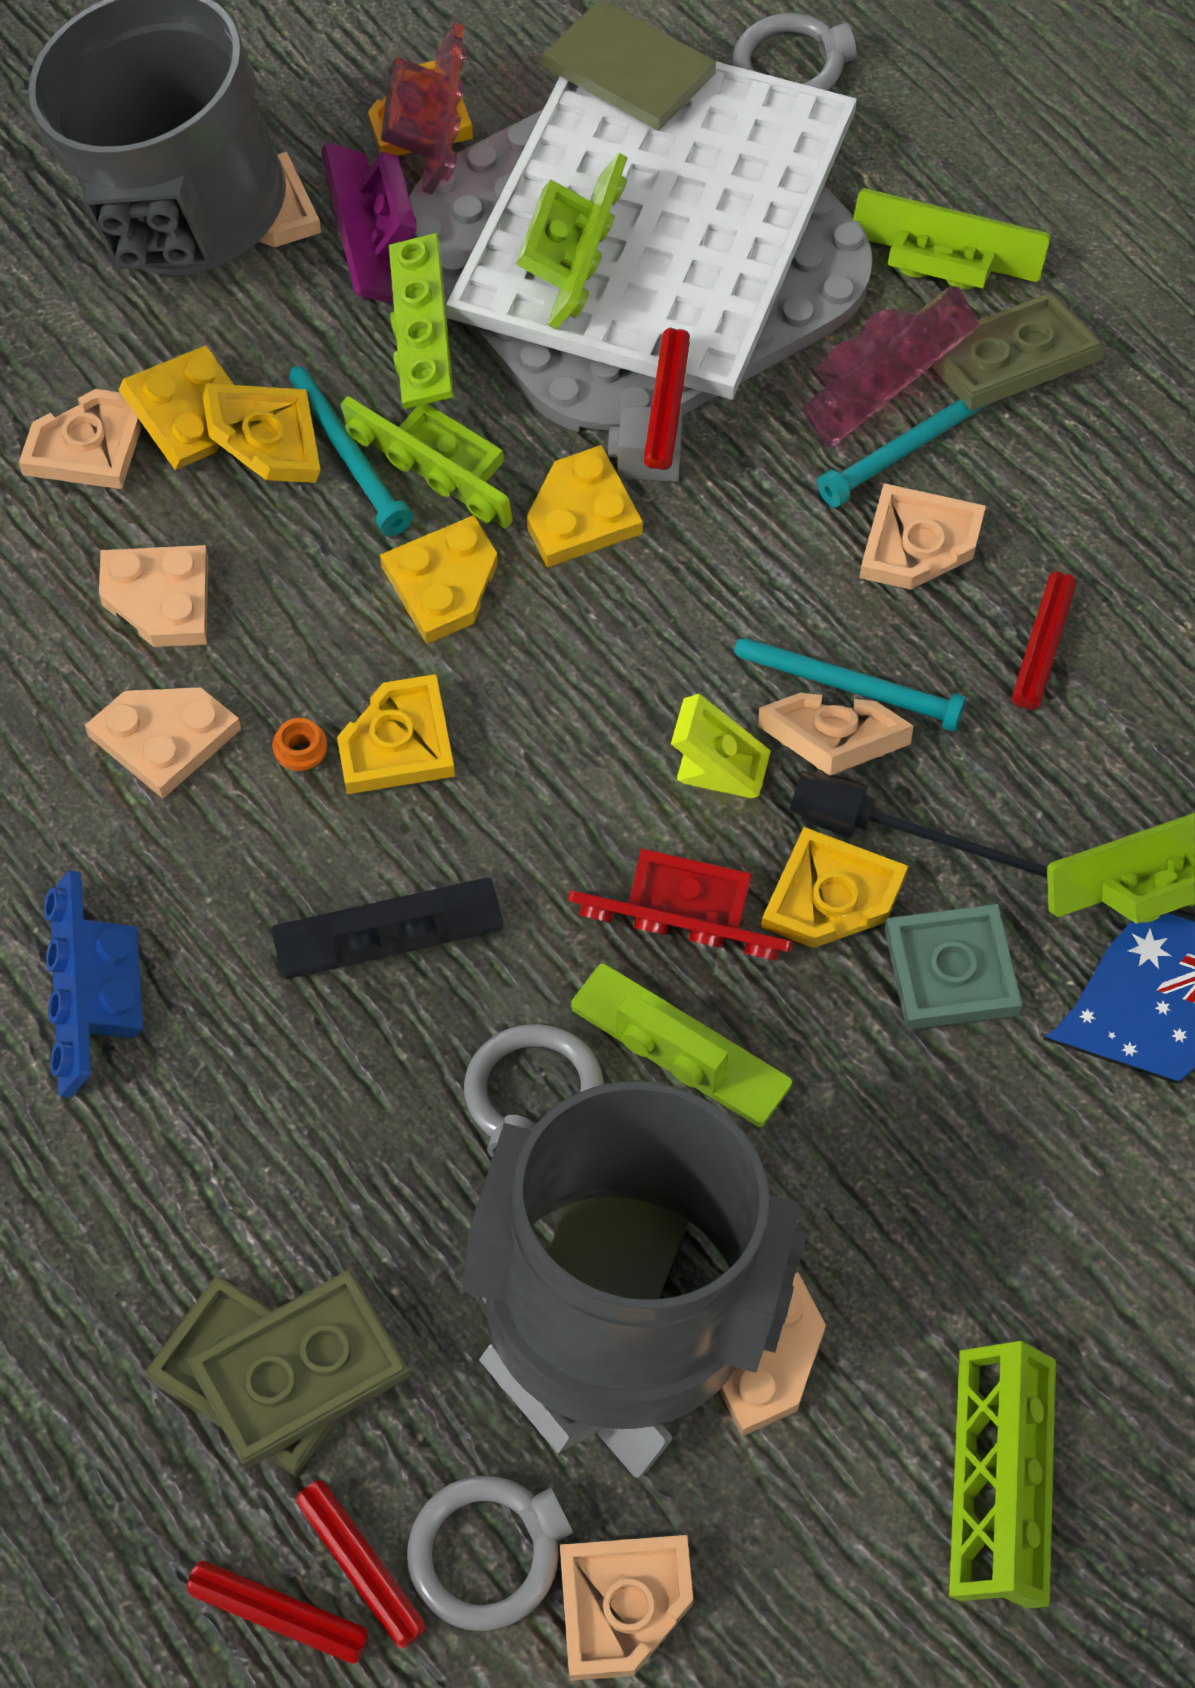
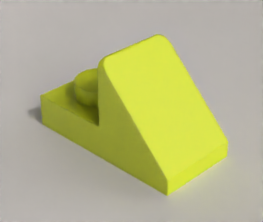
M700 693L684 698L671 741V745L683 754L677 780L683 784L746 798L759 797L771 750Z

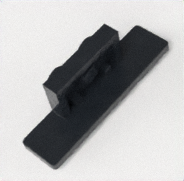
M486 877L274 925L271 930L281 975L284 979H291L498 932L503 929V918L491 878Z

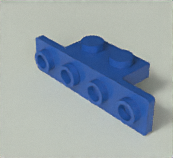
M68 870L55 888L49 889L44 904L46 921H51L52 938L47 949L46 966L49 972H53L54 991L49 1001L48 1016L49 1021L55 1024L56 1043L52 1050L50 1067L52 1075L58 1078V1095L70 1098L87 1081L91 1074L89 1033L134 1039L143 1030L137 927L83 919L81 872Z

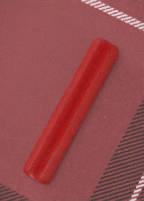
M667 328L662 334L644 452V464L650 469L667 470L672 466L690 346V334L684 329Z
M1055 571L1049 575L1012 695V702L1017 707H1024L1030 711L1040 707L1077 584L1075 577L1071 574Z
M317 1480L302 1489L296 1496L299 1509L393 1642L401 1649L413 1644L426 1631L424 1620L326 1483L322 1480Z
M205 1560L198 1561L189 1576L186 1589L190 1596L351 1664L357 1663L366 1648L369 1634L365 1627Z

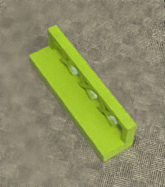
M1024 1341L960 1350L949 1597L958 1601L1005 1598L1027 1609L1050 1607L1056 1359ZM1000 1363V1380L985 1398L979 1392L980 1366ZM992 1420L998 1427L997 1443L983 1459L976 1452L977 1436L988 1422ZM989 1481L996 1489L995 1505L985 1518L980 1521L974 1514V1501L977 1494ZM986 1544L993 1551L992 1580L971 1582L972 1560Z

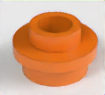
M293 718L280 726L273 738L272 747L274 756L280 765L293 771H305L321 763L326 756L328 744L324 731L317 724L306 718ZM298 744L309 746L304 750H292Z

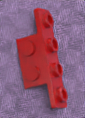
M642 848L628 903L570 890L568 896L569 902L581 904L580 916L612 923L614 912L636 917L633 928L667 935L669 925L691 930L689 941L722 948L724 937L746 942L744 954L774 961L778 960L780 950L792 953L794 941L740 929L752 878L751 873Z

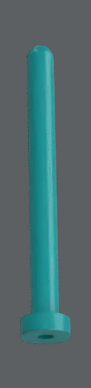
M301 366L291 368L289 380L295 389L307 390L311 413L377 510L375 522L381 532L386 536H395L405 531L411 525L414 518L408 505L404 501L394 500L357 443L346 431L344 424L307 369Z
M959 399L842 472L838 473L835 470H828L817 478V487L822 498L831 507L837 508L849 501L850 490L988 405L971 411Z
M748 638L738 639L734 648V653L740 659L942 720V729L956 733L964 713L967 697L953 693L950 700Z

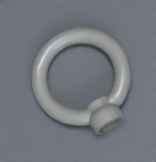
M781 13L757 21L740 36L733 51L732 65L754 71L751 66V55L755 47L762 40L784 32L802 33L819 42L821 55L825 62L823 69L816 77L802 84L828 91L839 79L844 63L856 60L857 52L854 36L847 22L831 28L823 21L809 15Z
M519 1025L494 1035L474 1054L465 1075L464 1096L468 1110L477 1125L491 1136L487 1152L492 1158L504 1123L533 1130L536 1126L533 1121L523 1116L507 1115L503 1117L490 1102L487 1091L489 1075L497 1062L507 1054L526 1047L552 1049L564 1055L576 1067L580 1077V1092L604 1085L602 1070L595 1054L576 1035L551 1025Z
M497 1476L468 1477L441 1489L424 1505L418 1514L408 1541V1571L419 1598L438 1618L448 1624L466 1630H496L518 1622L541 1603L556 1575L559 1559L558 1541L574 1533L551 1487L535 1496L524 1486L506 1478ZM478 1501L500 1503L515 1511L522 1518L533 1540L534 1547L532 1566L521 1587L506 1599L486 1605L467 1603L449 1593L436 1575L432 1558L435 1536L444 1520L458 1508Z

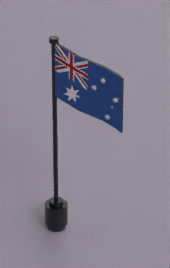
M819 769L816 774L803 770L800 775L789 812L802 816L801 822L852 838L855 828L866 831L869 821L1047 878V866L874 811L873 807L876 799L866 796L868 785L835 774L829 776ZM1177 909L1160 915L1157 920L1136 924L1131 921L1106 950L1075 1007L1043 1040L1175 1084L1181 1082L1195 1068V914Z

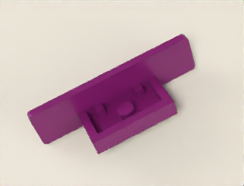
M326 143L321 149V155L354 292L369 299L394 304L389 245L413 239L417 230L416 218L413 215L407 183L403 176L399 157L381 152L372 166L369 167L367 156L364 153Z

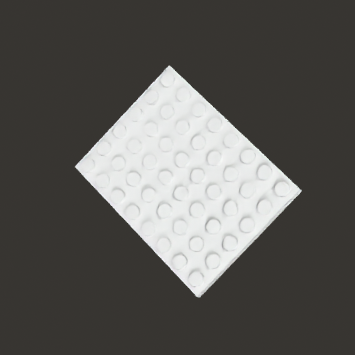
M716 61V74L657 131L560 76L446 303L447 318L656 378L663 332L667 328L684 329L690 334L684 386L733 400L856 110L857 98ZM619 152L628 157L622 176L627 178V184L616 204L611 205L609 212L615 215V219L605 239L598 244L597 250L602 253L600 263L592 277L585 282L584 288L589 291L588 299L576 318L568 316L556 330L547 324L560 288L516 265L542 189L549 180H554L590 201L598 177Z

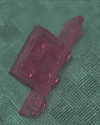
M457 22L453 23L437 50L435 71L397 56L389 68L381 140L426 157L422 192L430 195L434 193L441 180L448 181L457 161V153L452 151V143L457 136L461 122L460 116L455 115L456 107L464 89V81L459 79V72L464 65L468 50L467 46L462 44L464 25Z
M949 286L916 314L891 308L882 310L870 317L865 324L866 328L852 340L843 341L830 350L828 359L815 369L826 387L804 404L802 408L824 446L833 447L978 328L979 322L959 287Z

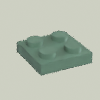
M998 904L886 918L884 930L906 1030L1020 1015L1022 1002Z

